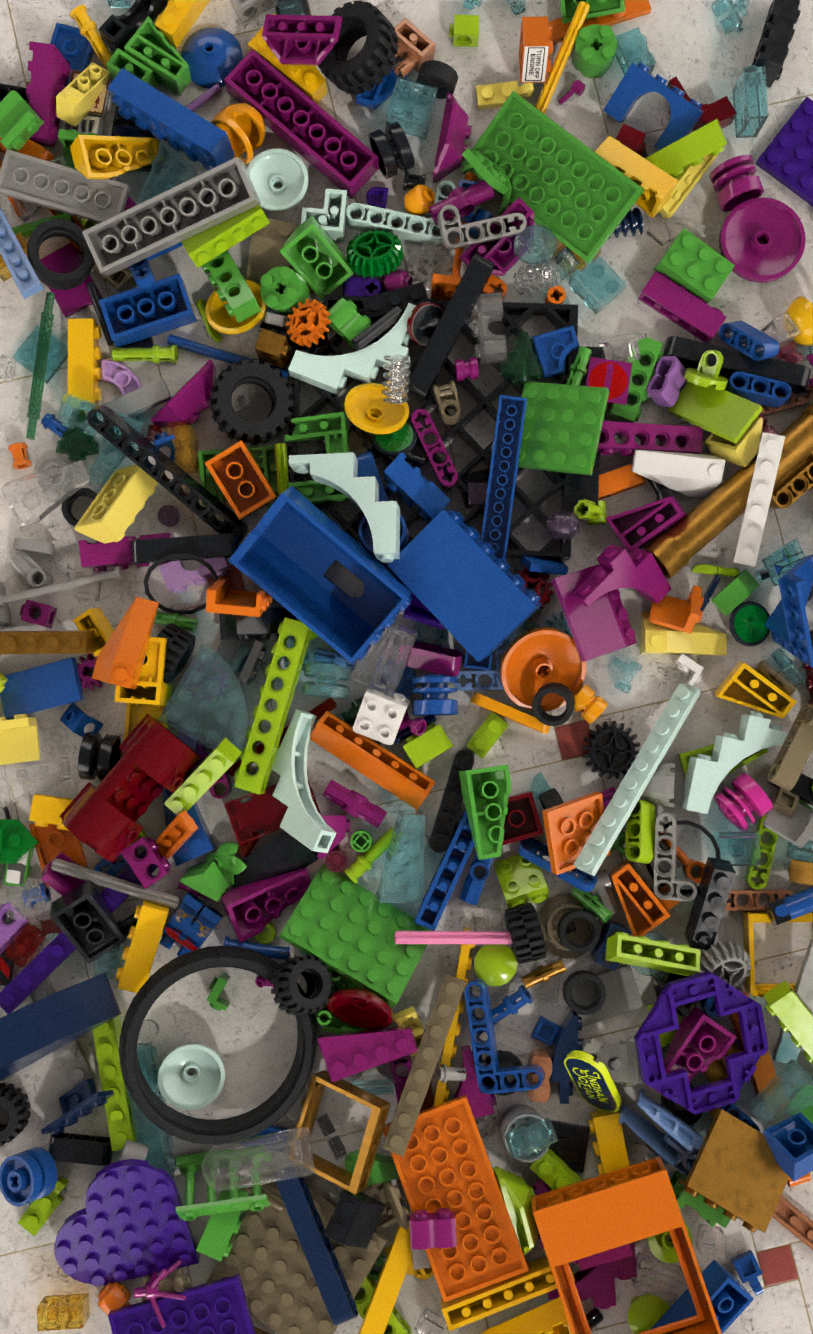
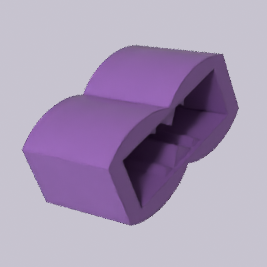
M663 356L658 361L655 375L649 382L647 393L659 407H672L679 397V388H681L686 380L684 378L686 369L676 356Z

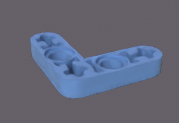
M512 633L510 635V639L507 640L506 647H508L511 644V642L515 639L514 633ZM497 648L495 650V670L461 671L458 676H454L460 679L461 675H465V679H472L471 674H475L474 682L476 687H471L472 683H466L465 687H461V683H456L454 686L461 691L504 690L500 682L499 667L501 663L499 656L506 649L498 650ZM483 674L490 678V684L486 687L478 683L479 676Z

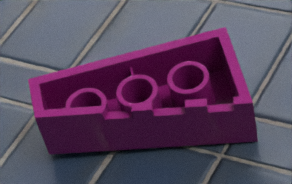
M30 41L29 50L33 51L32 61H28V71H31V84H26V94L29 106L44 121L39 130L31 136L30 140L42 146L55 147L59 134V122L61 120L57 117L56 96L66 87L71 69L69 63L55 45Z

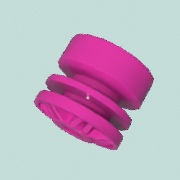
M741 773L731 781L734 792L727 787H723V794L717 792L713 798L724 817L744 832L748 829L747 823L751 825L755 823L751 812L759 817H763L773 809V805L762 788L749 775Z

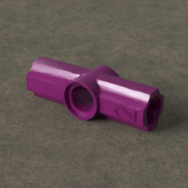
M485 180L466 189L459 187L453 190L448 198L430 206L429 212L434 223L438 226L437 216L445 205H454L458 209L460 217H465L473 212L476 206L494 198V192ZM444 211V220L452 219L453 214L450 211Z
M332 779L322 794L326 799L341 806V809L356 818L363 819L376 828H379L387 814L384 809L369 802V799L354 790L347 789Z

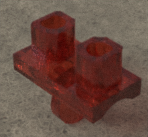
M31 922L27 923L4 956L14 961L20 968H23L47 934Z

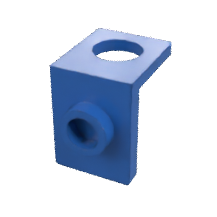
M166 432L154 435L155 440L150 442L155 447L160 449L162 446H167L171 450L169 458L172 461L179 459L172 439H175L174 434L167 435Z
M71 703L60 718L73 733L84 737L86 734L84 733V728L87 724L94 723V729L91 731L93 733H98L103 726L102 722L87 715L75 703Z

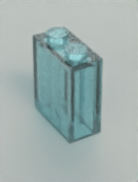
M751 65L743 68L733 88V105L737 112L734 118L736 138L757 137L769 116L765 67Z

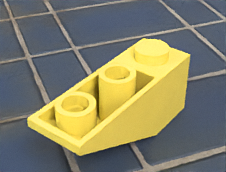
M92 62L56 96L57 117L73 127L79 124L89 113L109 79L111 72Z

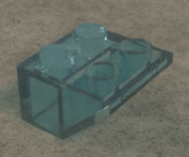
M397 77L386 113V126L397 121L405 134L426 140L432 121L438 88Z

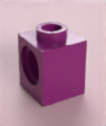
M26 600V603L22 605L20 610L21 620L52 629L57 608ZM40 608L41 615L35 619L33 613L36 609Z

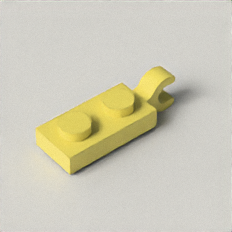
M517 81L477 85L478 110L502 107L512 91L524 99L532 98V92H534L533 82L524 83L519 87Z

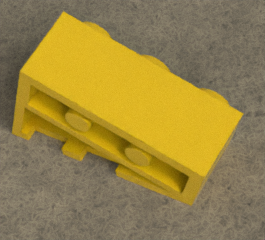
M742 661L736 664L713 694L716 697L782 719L797 702Z

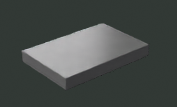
M625 964L617 967L616 971L610 969L595 974L605 986V1003L596 1013L591 1015L578 1014V1017H582V1027L644 1007L631 966ZM579 980L572 987V998L579 1005H590L596 999L597 988L589 980Z

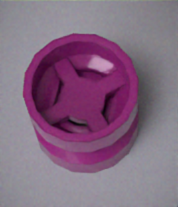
M477 357L469 358L468 362L462 359H455L457 381H463L468 376L472 380L479 378Z

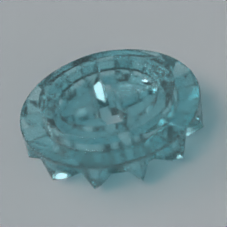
M416 622L414 626L415 640L438 646L445 642L448 635V630L445 627L444 630L436 629L434 632L436 640L431 636L423 638L427 633L424 625L430 629L436 627Z

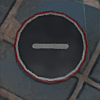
M423 302L414 307L413 313L407 321V332L410 339L424 347L429 343L444 313V310L439 305L431 302Z

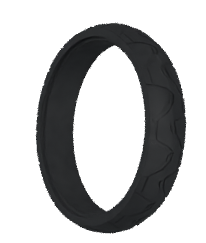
M235 946L205 947L172 959L150 976L139 989L126 1012L122 1024L119 1041L120 1067L126 1088L134 1103L145 1117L159 1129L169 1135L176 1136V1138L192 1143L212 1145L233 1143L266 1130L282 1118L296 1103L309 1080L315 1060L317 1036L313 1013L296 1015L298 1026L297 1050L292 1067L281 1086L258 1107L231 1118L218 1120L200 1119L187 1116L169 1107L160 1100L148 1085L142 1073L137 1053L140 1029L148 1011L158 997L178 980L200 970L233 967L253 972L271 982V979L275 978L273 975L274 970L279 969V963L261 953ZM297 982L298 990L300 994L304 997L305 992L300 986V984Z

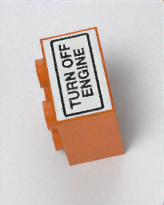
M522 17L519 44L521 83L546 82V75L551 71L549 55L553 54L552 26H548L547 17Z

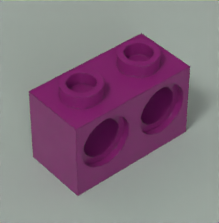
M148 836L140 838L122 852V855L145 889L171 873L169 861L165 856H160L157 851L159 848L152 837L149 839ZM139 846H144L147 850L144 858H141L137 853ZM152 864L157 865L159 868L157 876H153L149 872Z

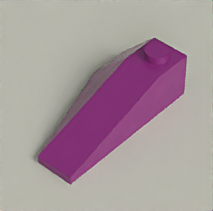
M694 1007L690 1015L684 1017L681 1021L679 1029H677L663 1059L665 1073L684 1069L687 1071L690 1084L691 1079L699 1072H705L709 1064L725 1056L737 1036L709 1015Z

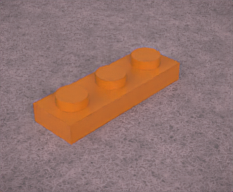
M186 810L179 813L155 840L159 847L157 849L161 857L165 856L167 860L198 829L194 819L189 816Z

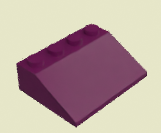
M600 564L552 579L582 662L637 643L635 632L631 628L628 613L622 604L618 589L600 596L589 606L574 601L571 596L577 587Z

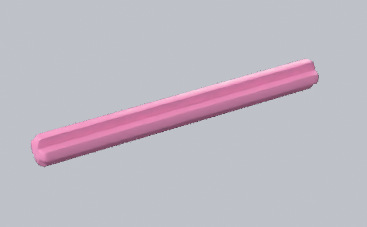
M395 931L394 934L395 944H512L509 931Z

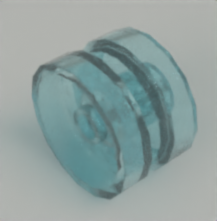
M328 663L304 664L303 675L317 680L316 682L306 681L302 683L301 694L349 699L350 688L347 685L337 684V681L346 682L351 680L352 668Z

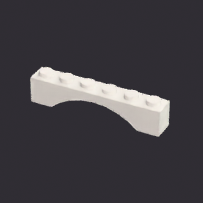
M762 432L734 563L756 566L784 445V435Z

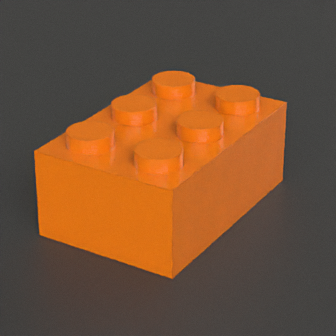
M242 440L205 462L206 467L239 520L247 518L278 498Z

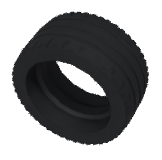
M65 219L46 220L33 230L28 240L27 257L38 279L53 289L70 290L78 287L88 278L92 271L94 258L82 233L84 230L76 223ZM51 237L68 238L76 243L82 251L81 265L70 273L51 271L42 264L39 258L40 245Z

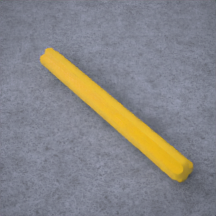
M583 1L578 4L535 105V108L543 114L546 112L575 44L577 35L589 11L590 5Z

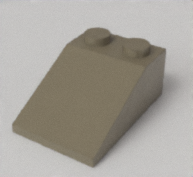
M267 218L270 224L252 234L246 280L253 281L261 286V277L271 269L279 266L293 268L280 253V249L298 227V224Z

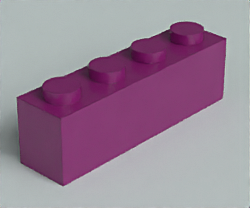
M655 271L638 298L658 313L708 344L727 318L720 309L712 308L705 303L703 298L692 295L683 285L675 284L666 274Z

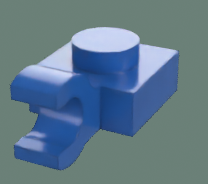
M749 1250L732 1258L731 1261L741 1282L745 1283L748 1281L756 1296L763 1293L764 1291L757 1278L763 1273L753 1252Z

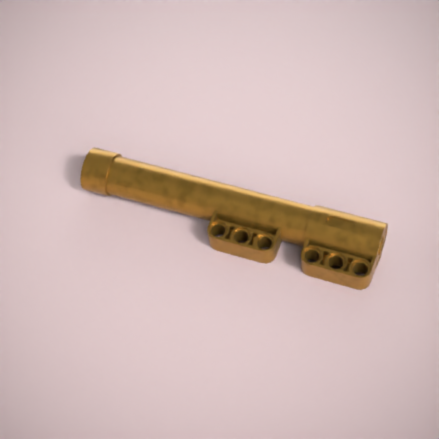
M813 403L801 412V416L779 434L784 435L785 440L769 505L770 508L789 507L813 486V474L811 476L809 473L810 467L813 469ZM758 453L747 467L742 466L687 513L684 518L679 520L667 532L661 533L643 549L652 553L666 579H671L689 563V560L745 512ZM794 481L797 482L796 490L793 487ZM779 494L781 495L782 499L780 504L777 501V497Z

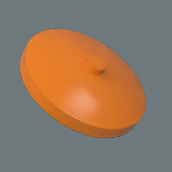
M549 627L529 630L514 639L504 652L500 664V679L505 692L515 704L530 711H533L532 701L538 689L543 685L552 682L561 683L568 687L575 696L581 689L586 676V661H581L574 639L564 631ZM547 693L541 700V707L544 711H551L566 704L565 699L557 693Z

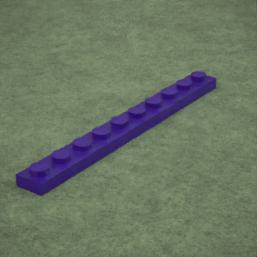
M145 849L139 856L144 858L147 850ZM152 864L150 866V874L158 869L157 865ZM130 865L117 877L141 885ZM105 888L100 893L111 913L130 896L110 888ZM63 932L0 992V1007L7 1014L12 1013L76 950Z

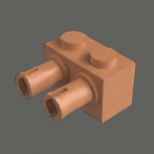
M406 18L394 27L398 37V43H396L398 45V54H395V57L399 56L403 60L394 67V72L397 77L399 76V79L405 78L413 69L419 73L422 63L434 60L436 44Z

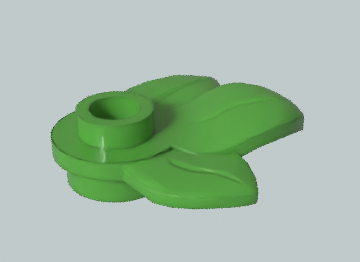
M235 842L221 844L217 851L210 853L205 860V863L213 860L218 862L217 867L228 885L234 884V875L240 874L247 868V865L235 856L238 850V843Z

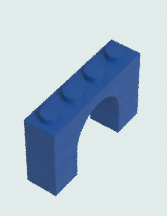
M632 63L603 111L618 122H624L637 100L643 95L656 92L664 96L669 103L671 115L667 127L654 145L656 149L661 150L691 133L704 113L700 109L702 104L693 98L688 101L683 97L685 92L676 86L671 89L666 85L667 80L661 75L657 74L654 77L649 73L650 68L644 63Z

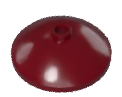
M342 989L334 992L328 998L330 1000L327 1004L328 1010L334 1017L348 1025L361 1029L379 1030L388 1027L392 1023L393 1012L389 1005L378 995L366 989Z

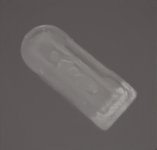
M306 1127L250 1137L233 1143L214 1145L208 1150L202 1163L205 1181L209 1186L220 1191L312 1175L315 1170L310 1130Z

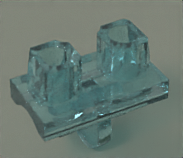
M716 0L712 4V10L716 17L726 11L729 15L720 21L725 34L735 29L737 33L744 30L739 12L742 17L748 14L746 7L750 4L749 0H734L735 4H733L732 0Z

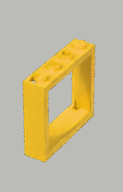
M743 911L744 949L750 957V965L752 967L749 970L750 975L745 977V990L752 994V996L763 998L765 993L780 983H755L753 923H771L766 911ZM813 912L787 922H813ZM788 983L794 991L796 983Z

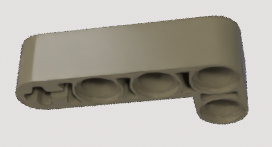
M806 704L800 709L768 773L767 780L787 791H790L795 786L813 750V705Z

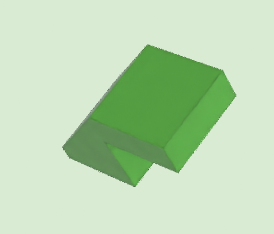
M745 569L731 583L720 590L711 601L726 616L751 595L760 584Z

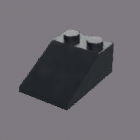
M90 880L51 903L50 917L88 964L127 941L102 895Z

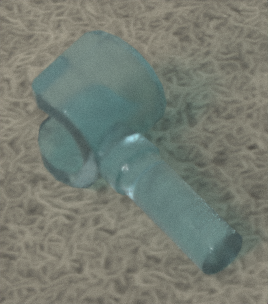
M506 0L511 5L515 15L526 11L524 8L526 2L524 0Z

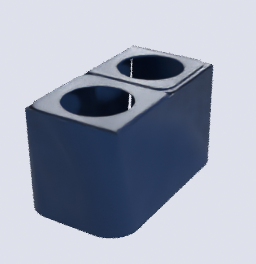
M608 920L606 923H603L600 939L593 948L591 957L596 963L616 971L619 963L615 962L612 965H606L601 958L602 953L606 950L607 938L610 937V933L614 929H621L624 933H628L629 936L631 931L618 922Z

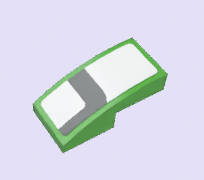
M31 848L16 864H6L4 885L21 888L27 887L32 869L30 863L34 848Z

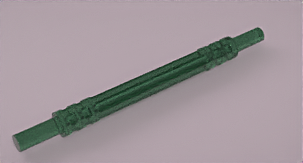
M46 292L44 312H41L27 418L29 419L26 439L35 440L37 420H40L54 320L52 312L55 294L52 292Z

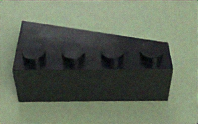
M800 0L772 1L747 81L771 88L774 81L779 80L783 70V63L789 51L788 45L795 32L793 26L797 23L801 10H798Z

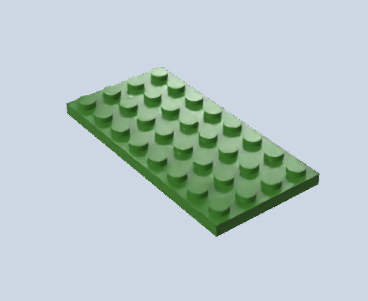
M512 91L472 148L473 152L478 150L483 156L485 155L505 171L511 182L512 189L509 202L513 204L520 197L534 211L535 223L588 264L644 192L642 187L514 91ZM466 159L462 163L464 167L469 164ZM476 170L470 171L480 180H484ZM492 187L494 191H496L499 195L503 196L502 193H500Z

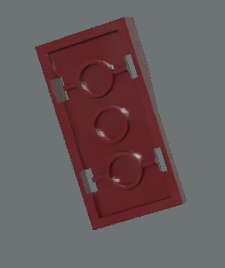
M308 781L313 802L317 808V811L320 814L321 812L316 802L313 789L311 788L310 783ZM277 784L267 787L264 794L251 793L224 803L239 845L281 829L280 824L288 806L272 796ZM250 796L251 801L241 804L240 800ZM263 829L262 834L253 836V832Z

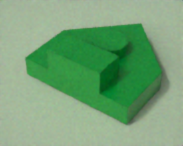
M0 819V864H16L31 848L33 849L39 844V841L20 820Z

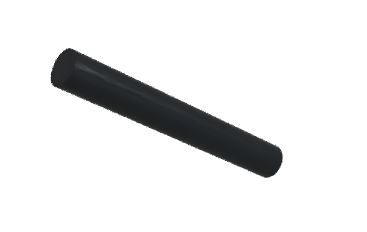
M88 282L86 286L108 346L115 345L111 339L99 303L100 297L95 283Z

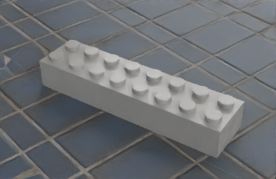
M235 157L82 231L100 273L110 276L258 206L261 202L244 162L239 157Z

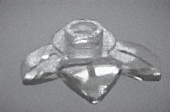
M28 877L25 880L24 886H11L6 889L7 900L12 904L6 913L9 918L24 920L29 915L37 916L45 910L46 900L41 895V886L37 880ZM35 900L37 906L33 909L31 904Z

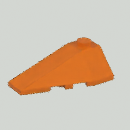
M140 597L135 598L97 656L92 679L130 689L137 688L159 602Z

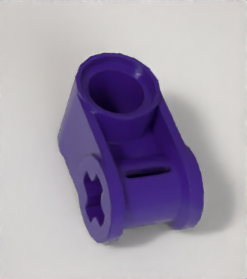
M350 276L343 282L342 296L369 297L383 293L380 282L375 278Z

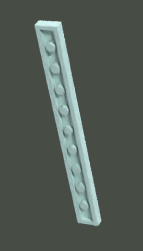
M679 683L573 865L577 869L595 876L701 694L698 688Z

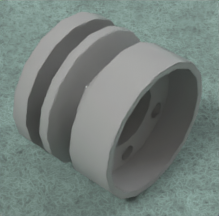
M515 1105L503 1113L499 1122V1134L507 1151L514 1159L521 1162H534L541 1159L547 1153L551 1144L549 1127L541 1115L528 1105ZM520 1128H522V1129L526 1128V1129H527L525 1132H523V1131L519 1132V1129H520Z

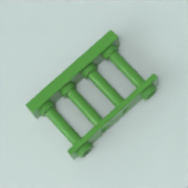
M265 1144L176 1156V1166L181 1173L185 1174V1206L176 1207V1213L180 1219L191 1221L195 1220L198 1216L247 1209L260 1211L264 1207L270 1206L267 1195H261L260 1164L268 1161V1151ZM250 1164L252 1170V1196L239 1198L238 1168L240 1165ZM228 1167L230 1199L216 1201V1171L218 1168ZM205 1170L207 1171V1202L194 1204V1174L196 1171Z

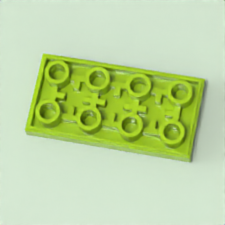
M688 382L679 393L676 403L672 407L667 408L669 414L733 443L738 442L763 410L761 405L728 391L716 390L714 385L705 388Z

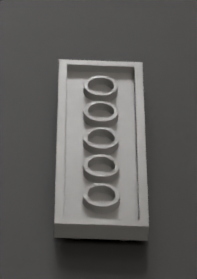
M9 149L6 150L0 170V194L97 223H101L124 212L131 189L127 184L110 179H87L76 169Z

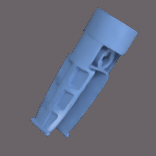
M641 1089L637 1105L666 1131V1135L626 1106H622L619 1123L622 1124L624 1121L647 1145L687 1177L704 1138L676 1115L645 1095V1090Z

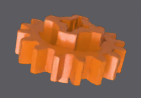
M306 299L305 304L299 301V307L297 309L292 307L293 314L287 315L290 318V322L285 323V325L290 329L286 332L291 336L290 339L301 347L304 345L311 347L312 342L318 345L319 338L325 339L323 333L329 332L326 325L331 323V320L327 318L330 312L326 310V306L321 302L319 303L316 299L312 301Z

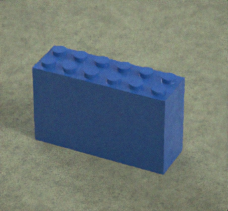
M443 509L400 552V559H393V562H390L387 566L474 659L480 662L496 650L542 605L539 602L541 598L534 590L530 591L524 586L526 582L517 573L515 575L509 570L510 565L503 558L499 559L493 554L495 549L488 542L484 543L478 538L480 536L479 532L474 527L467 526L463 522L465 518L457 510Z

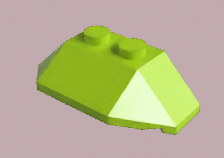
M495 1166L493 1167L494 1174L525 1256L535 1246L539 1233L532 1212L531 1197L535 1196L532 1186H527L522 1177Z

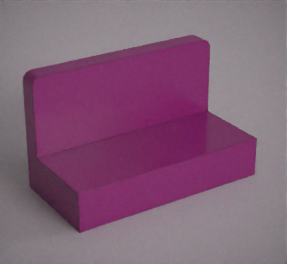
M60 852L54 858L79 865L64 852ZM53 860L44 867L41 880L62 896L87 882L53 871L51 869Z

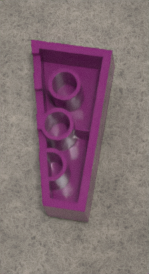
M172 533L140 535V538L126 536L118 542L106 544L99 541L97 543H90L87 540H80L78 542L81 566L94 569L95 573L106 572L108 567L117 566L125 570L128 569V565H134L132 563L130 541L173 538L174 535ZM149 563L136 564L137 568L150 566Z
M411 1026L322 1034L317 1038L332 1082L418 1051V1045Z

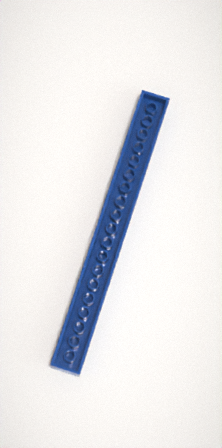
M500 395L481 541L484 543L488 542L495 549L493 554L497 558L506 560L527 398ZM466 650L464 667L491 671L493 652L486 659L477 662Z

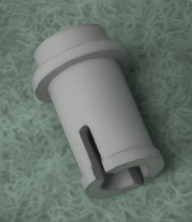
M443 1064L437 1068V1080L442 1083L447 1081H465L466 1073H462V1071H466L464 1066L447 1067L446 1064Z

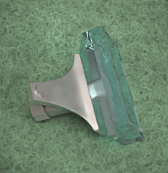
M376 1067L365 1070L352 1083L375 1096L394 1095L393 1082L388 1080V1077L381 1075Z

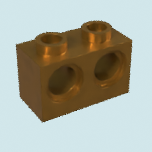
M263 328L261 329L255 345L259 361H267L271 365L284 368L285 364H289L292 356L286 336Z

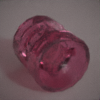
M794 340L781 347L777 354L778 358L783 359L782 361L799 364L805 359L802 353L796 351L797 345Z
M340 849L330 851L325 859L326 867L332 872L342 871L348 862L346 853Z

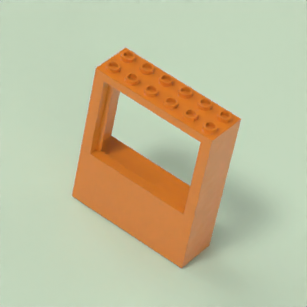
M660 1156L531 1197L534 1219L572 1334L592 1333L569 1262L667 1231L670 1233L697 1315L638 1334H722L669 1176Z

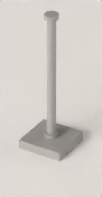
M117 566L114 570L6 595L4 583L0 582V625L12 624L9 603L114 578L118 580L123 579L122 568Z

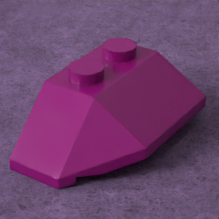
M266 14L262 37L281 64L319 66L338 41L342 17Z
M447 93L433 170V182L435 183L461 167V161L465 159L462 154L468 148L465 145V139H470L472 126L468 125L469 116L452 93Z
M519 197L501 216L521 213L527 220L526 228L515 236L471 245L459 258L468 266L476 253L495 263L491 275L504 276L533 247L534 211ZM514 220L512 223L506 225V229L512 226H515L517 228L518 226H520L519 222H515ZM495 223L490 226L492 234L497 235L499 233V227Z
M209 359L150 419L157 428L188 427L190 424L193 425L198 421L200 414L205 409L208 410L210 408V395L216 380V367L214 363Z

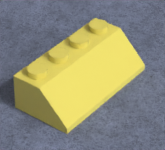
M136 464L116 469L74 529L104 544L120 541L125 536L124 532L128 526L134 523L137 513L144 508L145 501L155 492L154 488L158 482Z

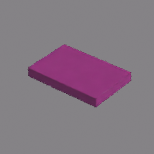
M72 243L40 259L45 267L57 273H70L78 269L82 262ZM90 275L81 285L70 290H57L48 287L66 318L93 304L86 286L88 282H94ZM96 286L100 299H103L101 293L99 292Z

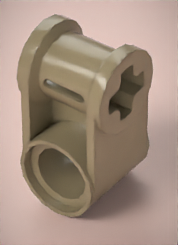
M454 380L450 381L449 384L432 385L442 422L447 425L456 424L460 418V405ZM452 409L456 414L449 416L445 414V411Z

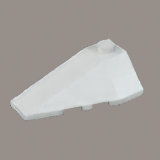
M635 449L631 471L688 497L706 498L722 482L726 460L715 455Z

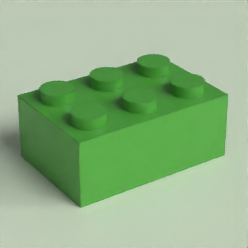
M683 228L675 236L653 271L666 274L672 282L677 285H683L689 293L703 298L707 304L714 298L735 265L687 229Z

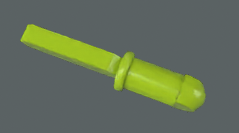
M197 299L195 305L201 314L207 331L215 342L220 343L222 341L220 333L209 324L206 318L205 301Z
M698 564L691 569L694 573L718 574L719 576H730L732 578L740 574V571L734 567L727 568L708 564Z

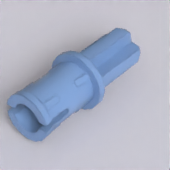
M317 648L314 653L315 661L333 665V668L338 666L352 671L355 669L357 659L352 664L337 651L335 653Z

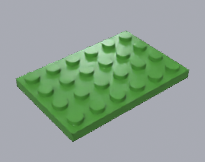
M322 864L279 937L306 954L320 958L322 963H326L329 968L364 989L375 993L395 1007L428 945L395 944V931L432 930L415 923L412 916L362 886L355 884L352 880L327 865Z

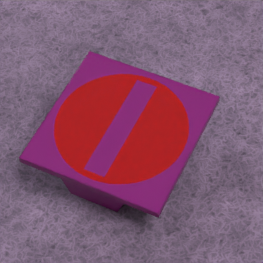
M590 357L585 386L608 388L607 404L626 405L633 363Z

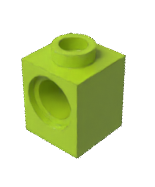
M454 14V24L450 23L449 37H453V46L478 47L479 15Z

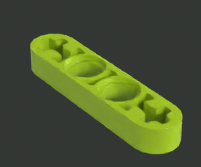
M766 814L758 819L745 876L746 884L755 890H761L767 885L778 834L768 828H763ZM765 831L771 834V841L767 844L761 841V834ZM763 852L767 859L764 864L759 865L756 862V856L758 853ZM755 866L757 868L764 869V872H758L757 870H753V868ZM758 872V878L761 879V882H757L756 886H754L755 882L751 880L752 877L757 876Z

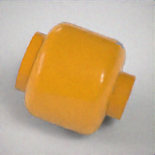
M423 184L415 186L404 196V208L409 214L423 216L429 212V207L434 205L435 202L433 190Z

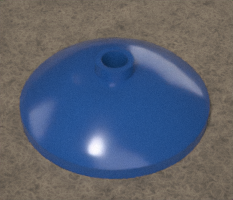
M207 27L194 32L185 41L181 51L182 58L189 65L191 81L207 89H210L215 84H218L220 88L226 86L224 79L243 60V53L238 40L230 32L217 27Z

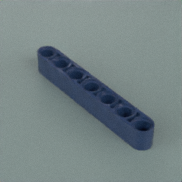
M293 1164L276 1172L274 1175L276 1185L333 1324L338 1326L358 1316L357 1306L328 1237L323 1235L325 1232L324 1225L300 1167L297 1164Z

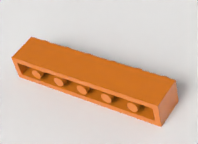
M329 711L324 713L310 735L311 741L416 810H418L435 784L434 780L370 738L355 733L353 727Z

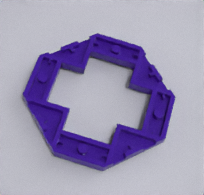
M709 971L668 982L634 1036L642 1081L695 1115L736 1103L741 1095L739 1091L745 1082H749L757 1068L755 1066L761 1055H765L769 1048L761 1005ZM713 996L716 1014L720 1017L738 1012L744 1051L724 1057L728 1078L690 1089L686 1070L680 1069L665 1073L658 1034L679 1029L675 1007Z

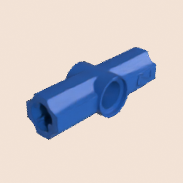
M475 853L459 899L477 905L494 858L478 860ZM482 865L485 867V873L479 877L473 874L474 868Z

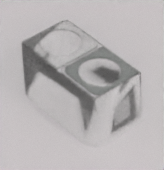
M788 313L772 320L760 330L778 341L779 350L801 333Z

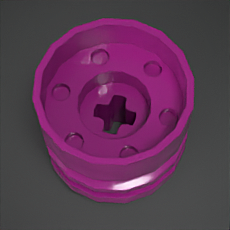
M740 155L731 158L717 166L709 175L714 190L718 192L717 199L721 210L724 212L732 211L742 202L759 198L764 193L760 178L755 175L757 170L755 165H753L754 162L751 155Z

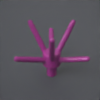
M178 1260L167 1270L163 1269L158 1276L157 1272H153L150 1282H146L144 1287L134 1288L133 1290L134 1298L145 1297L146 1300L151 1301L162 1328L166 1324L155 1298L159 1296L185 1300L186 1295L159 1291L158 1283L181 1264V1260Z

